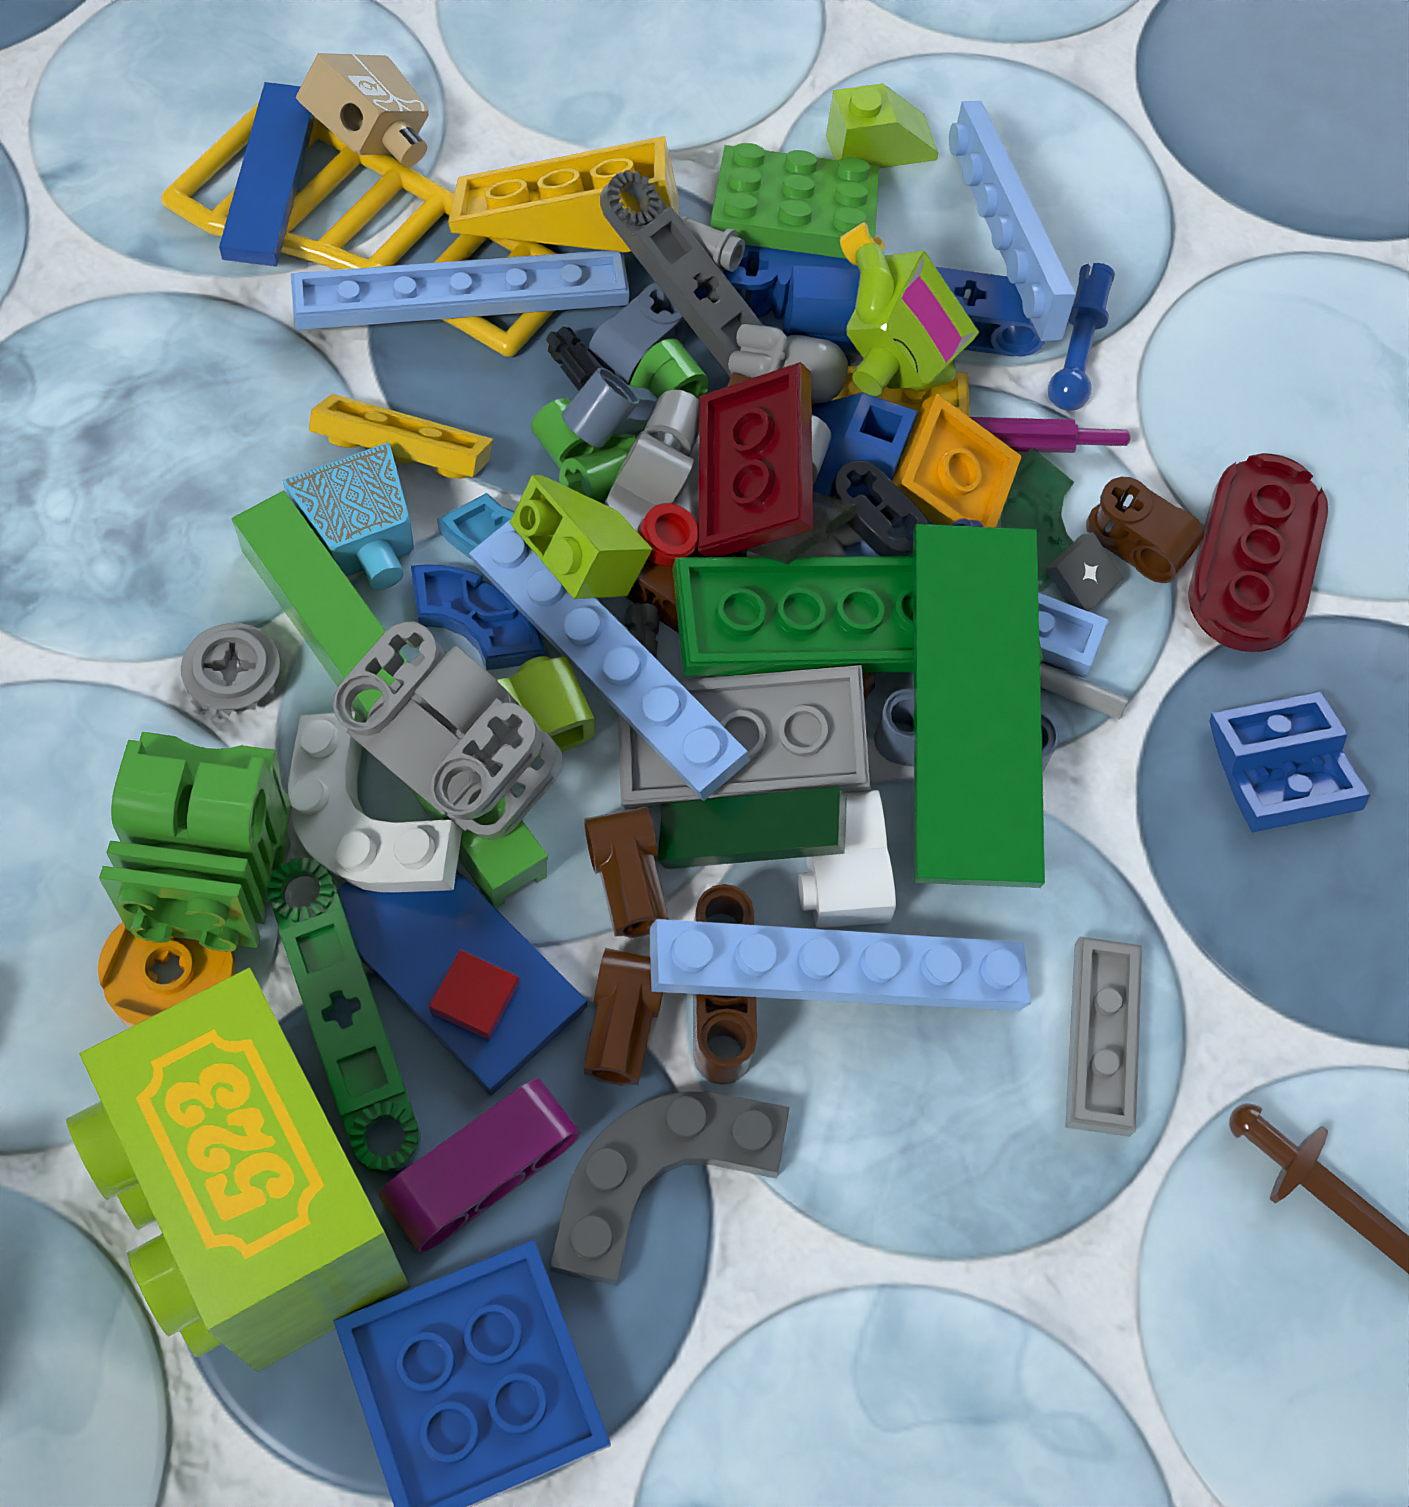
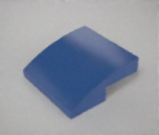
M1322 692L1211 713L1209 722L1221 764L1235 800L1252 833L1364 810L1370 794L1342 751L1348 733Z

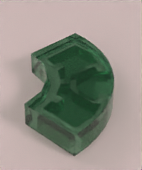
M1032 447L1020 460L1001 512V527L1037 529L1038 593H1042L1053 583L1045 568L1073 543V540L1066 532L1061 514L1063 502L1070 494L1074 481Z

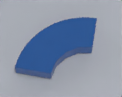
M411 565L419 624L425 627L445 628L464 636L479 651L486 671L521 666L533 658L545 656L539 631L498 588L483 581V576L472 571L445 565Z

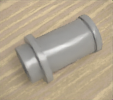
M685 215L680 217L722 272L725 270L733 272L737 269L745 250V241L738 237L737 231L728 228L723 232L691 220V218Z

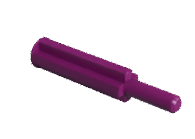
M970 417L1016 452L1074 453L1076 445L1127 446L1131 438L1130 432L1127 429L1078 428V425H1075V420Z

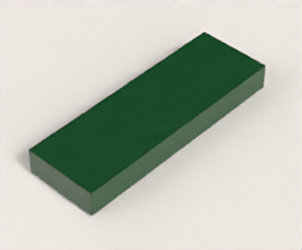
M841 786L713 798L704 801L693 800L662 804L658 862L665 869L845 854L847 794Z

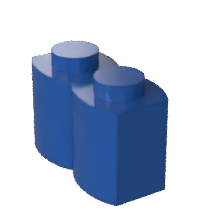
M793 265L788 302L784 316V334L787 337L790 335H804L830 340L841 348L847 358L848 366H850L852 356H861L847 336L846 327L855 310L860 280L859 269Z

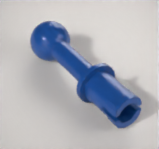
M1093 263L1091 275H1089L1091 268L1089 264H1085L1080 268L1076 296L1068 322L1074 326L1064 368L1056 372L1048 384L1049 399L1055 406L1063 410L1074 411L1082 408L1089 401L1092 393L1091 381L1087 374H1085L1094 332L1108 324L1109 314L1105 309L1115 277L1114 270L1104 263Z

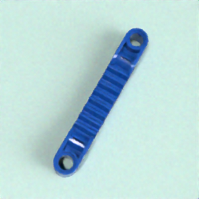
M745 245L744 254L737 269L733 272L725 270L722 273L744 301L746 290H752L751 300L746 304L758 319L766 316L772 310L775 319L781 320L785 314L793 265L858 269V266L853 265L848 259ZM751 260L756 262L755 269H749ZM936 267L979 331L975 339L964 350L1023 357L1034 354L1045 344V341L1040 340L1031 318L1025 316L1021 296L1015 283H1010L1008 276ZM703 286L694 291L700 301L709 294ZM970 289L969 298H964L965 291Z

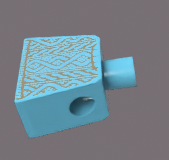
M388 442L282 480L286 494L346 577L364 571L371 587L377 590L389 588L403 578L404 571L397 558L409 554L414 549L408 510L393 453Z

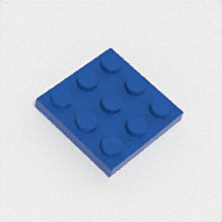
M535 1240L333 1321L394 1507H473L611 1447L609 1437Z

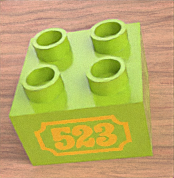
M250 967L79 1053L101 1101L66 1118L71 1138L91 1179L106 1200L117 1195L129 1219L138 1230L157 1221L162 1234L127 1252L128 1260L138 1286L163 1332L168 1337L180 1332L196 1358L224 1344L255 1372H259L334 1330V1320L384 1301L410 1287L391 1244Z

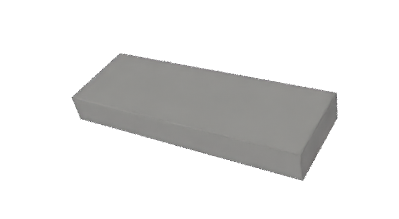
M1081 936L1075 943L1065 1127L1128 1137L1136 1132L1142 945Z

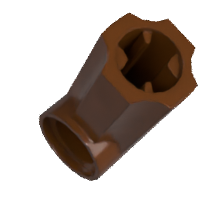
M645 806L585 818L584 827L590 860L594 873H600L614 936H624L631 939L650 935V927L656 919L669 920L655 864L658 861V851L654 827L648 808Z
M609 948L604 950L593 1003L597 1006L584 1059V1074L596 1078L600 1082L618 1086L639 1085L653 1017L658 1018L663 992H651V960L649 956Z

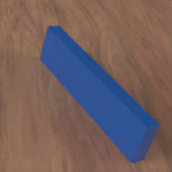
M264 82L219 245L222 260L274 267L278 265L315 121V116L295 98L301 86Z

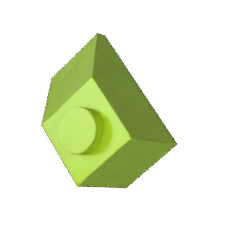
M880 83L833 90L826 137L834 160L855 157L866 161L869 165L879 166V168L937 160L939 152L925 114L887 85Z

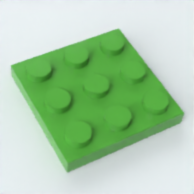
M740 143L736 146L724 145L710 227L723 232L728 228L737 231L738 237L744 239L745 245L847 259L840 245V237L865 222L868 225L871 238L875 237L879 166L869 165L866 161L855 157H846L840 160L818 158L813 153L804 150H793L788 153L767 151L753 143Z

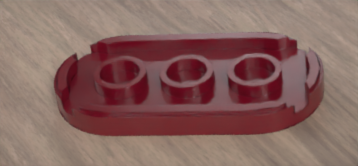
M1269 453L1251 455L1246 461L1237 464L1235 462L1223 472L1212 494L1203 529L1205 533L1204 538L1199 545L1189 584V605L1199 626L1217 642L1239 651L1263 652L1282 645L1299 627L1308 608L1328 517V501L1322 487L1318 491L1316 485L1311 481L1313 475L1303 465L1284 456Z

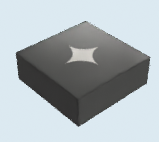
M1094 532L1080 535L1045 568L1066 602L1088 612L1124 579Z

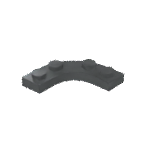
M682 1092L654 1098L622 1114L595 1138L575 1169L564 1202L550 1271L618 1285L631 1218L640 1196L661 1174L683 1165H712L776 1178L779 1172L790 1107L713 1092Z

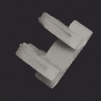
M405 621L387 630L340 683L334 694L333 708L335 716L348 729L347 733L441 814L447 815L464 831L468 832L470 830L483 839L495 840L505 837L514 830L556 781L562 770L563 757L560 748L546 732L540 729L539 724L529 712L521 707L510 693L470 656L455 645L449 652L444 651L442 644L429 629L417 622ZM406 644L413 648L419 646L421 654L410 663L406 662L403 664L404 659L399 654L401 648ZM382 668L396 679L391 685L377 676ZM368 689L379 690L382 696L371 707L367 722H356L351 713V706L355 697ZM539 753L545 763L542 768L536 771L529 766ZM515 782L524 788L519 797L511 789ZM504 797L506 803L505 812L496 823L480 825L474 820V818L491 811L500 799Z

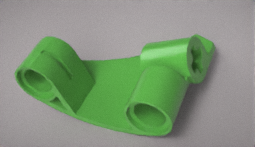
M674 338L657 343L645 353L629 386L649 389L657 398L666 391L683 390L700 400V396L707 392L709 381L706 374L682 343ZM560 398L550 402L533 418L531 423L533 434L559 468L560 484L604 504L617 474L638 436L633 438L611 436L603 447H594L578 437L562 418V412L572 400Z

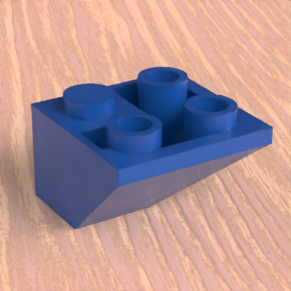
M866 393L811 405L812 415L826 423L831 432L829 447L816 481L813 484V507L840 517L831 505L829 492L839 470L843 465L851 461L862 460L872 463L892 481L913 429L917 411ZM864 484L858 487L850 485L847 493L855 498L861 494L866 496L869 489Z

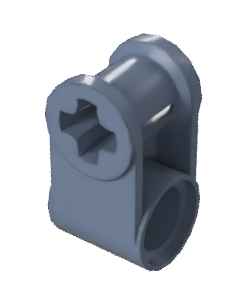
M654 282L648 285L643 292L620 312L611 316L600 325L589 343L588 350L598 362L629 386L641 359L654 345L663 340L674 338L679 340L682 345L686 342V322L658 284Z

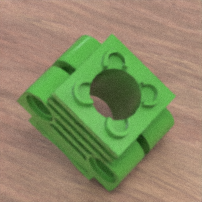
M142 732L139 741H127L116 778L111 804V820L120 842H109L106 853L113 867L102 866L99 879L126 929L134 936L157 943L168 942L171 937L200 940V945L211 950L223 952L234 951L237 949V946L258 948L261 936L256 923L264 924L267 912L263 902L270 903L268 899V883L271 881L273 872L280 868L279 865L287 862L291 845L287 828L292 806L288 793H285L282 787L280 764L276 751L244 745L221 749L204 748L187 743L176 736Z

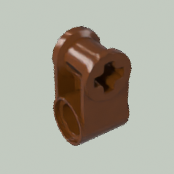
M1121 476L1109 481L1100 495V504L1091 510L1086 521L1087 532H1094L1104 548L1135 567L1144 577L1158 583H1170L1177 577L1202 542L1205 534L1203 526L1191 513L1177 508L1148 489L1141 481L1132 477ZM1131 494L1133 499L1129 506L1126 507L1123 504L1128 495ZM1110 520L1113 521L1114 525L1110 532H1106L1107 524Z

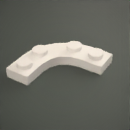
M356 711L351 712L356 722L366 723ZM335 713L300 715L289 774L288 795L292 806L290 816L293 827L307 852L339 879L365 890L394 893L454 890L462 829L452 820L391 823L372 820L367 817L358 802L357 776L363 746L347 733L348 729L340 723Z

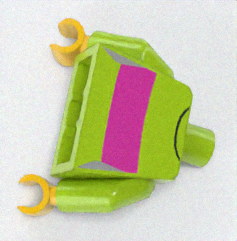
M865 222L840 237L842 251L853 265L858 266L860 272L855 310L846 326L847 336L864 358L852 375L855 385L870 396H879L885 387L889 389L912 388L915 391H924L950 383L955 378L957 372L954 359L975 339L979 331L926 252L923 250L885 255L883 252L885 249L884 242L879 237L871 238L868 225Z

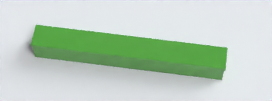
M283 490L232 517V523L235 526L242 552L336 686L339 687L340 683L386 631ZM399 651V654H400V655L403 657V659H404V663H403V664H405V663L408 662V661H407L406 658L403 656V654L401 653V651ZM383 668L377 674L389 685L396 680ZM376 689L362 691L355 697L351 707L367 722L371 707L382 696V693ZM407 785L431 821L452 820L447 815L441 814ZM504 797L500 799L491 811L474 818V820L480 825L496 823L505 812L506 803ZM523 820L505 837L495 840L483 839L470 830L466 832L462 829L458 859L486 899L496 909L505 904V897L532 880L538 883L547 877L548 855Z

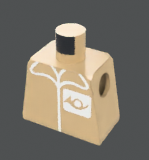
M317 54L295 98L352 151L360 155L393 154L404 167H412L417 164L427 151V144L418 134L429 116L428 107L392 60L386 55Z

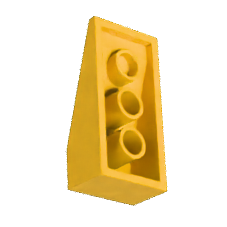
M666 136L458 177L448 221L451 233L630 252L629 247L605 218L600 206V195L603 188L617 173H624L625 170H631V173L637 171L640 173V177L646 176L649 179L648 183L650 185L654 183L656 187L654 191L659 193V197L668 208L672 207L679 216V196ZM620 191L618 194L621 196L619 203L623 202L625 204L622 208L625 210L628 207L630 209L628 213L634 211L637 214L640 212V205L636 198L628 192Z

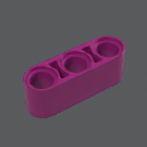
M540 1078L534 1079L516 1089L395 1176L381 1190L379 1199L416 1252L421 1254L445 1241L559 1157L575 1143L581 1132Z

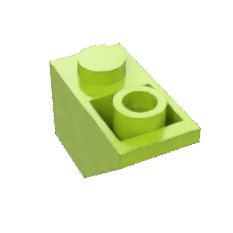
M543 475L531 476L509 522L573 599L628 596L652 551L649 544L619 511Z

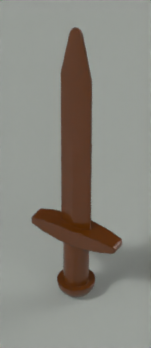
M1246 1103L1239 1105L1232 1111L1229 1118V1127L1232 1134L1236 1138L1242 1135L1245 1136L1282 1167L1270 1195L1271 1201L1275 1204L1288 1196L1299 1184L1302 1185L1409 1274V1236L1317 1161L1327 1138L1328 1130L1321 1126L1297 1146L1260 1116L1261 1107Z

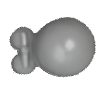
M743 324L737 331L736 339L741 349L740 351H734L729 358L728 365L731 373L735 372L754 378L801 362L811 371L812 404L829 402L836 398L843 390L848 376V361L841 348L832 341L804 335H790L787 337L779 328Z

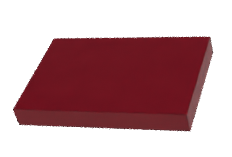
M798 362L701 395L699 403L698 552L706 558H717L813 530L811 371L804 364Z

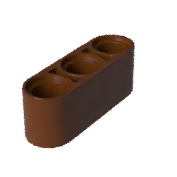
M728 884L712 886L704 891L698 899L694 921L707 922V918L722 913L734 918L738 924L754 925L752 901L743 890L736 886ZM693 994V1057L695 1066L702 1077L712 1083L721 1085L734 1083L744 1077L748 1071L757 1042L756 997ZM717 1036H728L737 1041L742 1053L734 1058H720L712 1053L708 1047V1042Z

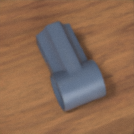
M598 368L562 412V418L578 437L594 447L601 448L611 436L633 438L638 436L641 431H644L658 398L649 389L628 386L612 372L604 368Z

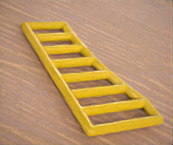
M259 102L166 188L161 195L162 204L167 209L208 234L222 237L235 189L213 210H210L191 197L248 144ZM315 117L307 150L320 139L340 151V153L295 196L281 253L315 262L334 270L394 266L444 213L450 216L454 193L410 167H404L398 160L387 154L360 155L352 151ZM360 163L382 176L318 241L290 233ZM402 188L425 201L369 259L342 250ZM460 234L434 263L466 261L487 238L511 251L506 258L557 253L537 242ZM555 311L523 313L507 331H504L482 316L441 320L458 328L505 357H512L518 353Z

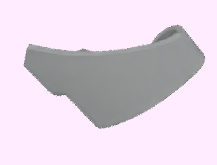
M670 390L659 396L644 431L640 432L629 450L605 500L604 505L619 511L636 531L648 511L662 503H673L684 507L694 516L698 523L700 400L683 390ZM812 415V471L814 484L831 441V432L826 423Z

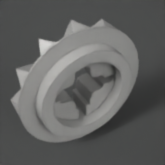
M226 623L205 630L189 644L181 662V677L187 693L197 700L204 710L209 707L219 709L228 716L235 709L248 707L255 710L257 702L266 694L274 695L275 682L278 675L282 673L279 653L271 638L258 628L242 623ZM233 652H236L242 669L248 671L238 672L235 681H232V686H227L222 672L217 670L227 669L229 661L232 660Z

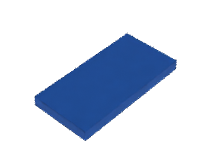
M457 869L454 890L376 892L353 886L347 882L337 889L362 962L490 1095H493L587 1008V1000ZM460 949L519 977L520 984L489 1041L431 1014L429 1010V1004Z

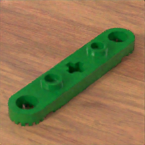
M303 857V859H290L291 861L279 865L280 868L271 875L272 878L267 887L268 899L351 1148L357 1159L364 1166L375 1172L392 1173L399 1171L410 1164L418 1153L421 1143V1132L334 879L326 867L318 861L310 860L306 857ZM309 876L318 880L321 887L319 890L320 895L316 898L315 903L310 904V907L307 908L305 906L302 907L303 909H299L298 907L292 908L289 904H286L285 891L294 879ZM339 996H345L350 1004L359 1002L361 1004V1009L352 1014L353 1025L342 1029L336 1020L326 1022L325 1015L335 1010L333 1000ZM382 1119H394L403 1126L405 1133L404 1143L400 1146L399 1151L394 1152L393 1155H387L386 1157L376 1156L368 1148V1132L376 1122Z

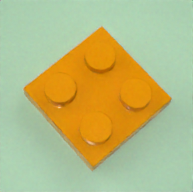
M936 393L922 403L892 482L916 505L925 518L935 525H952L955 521L965 518L969 521H980L984 527H996L1022 456Z

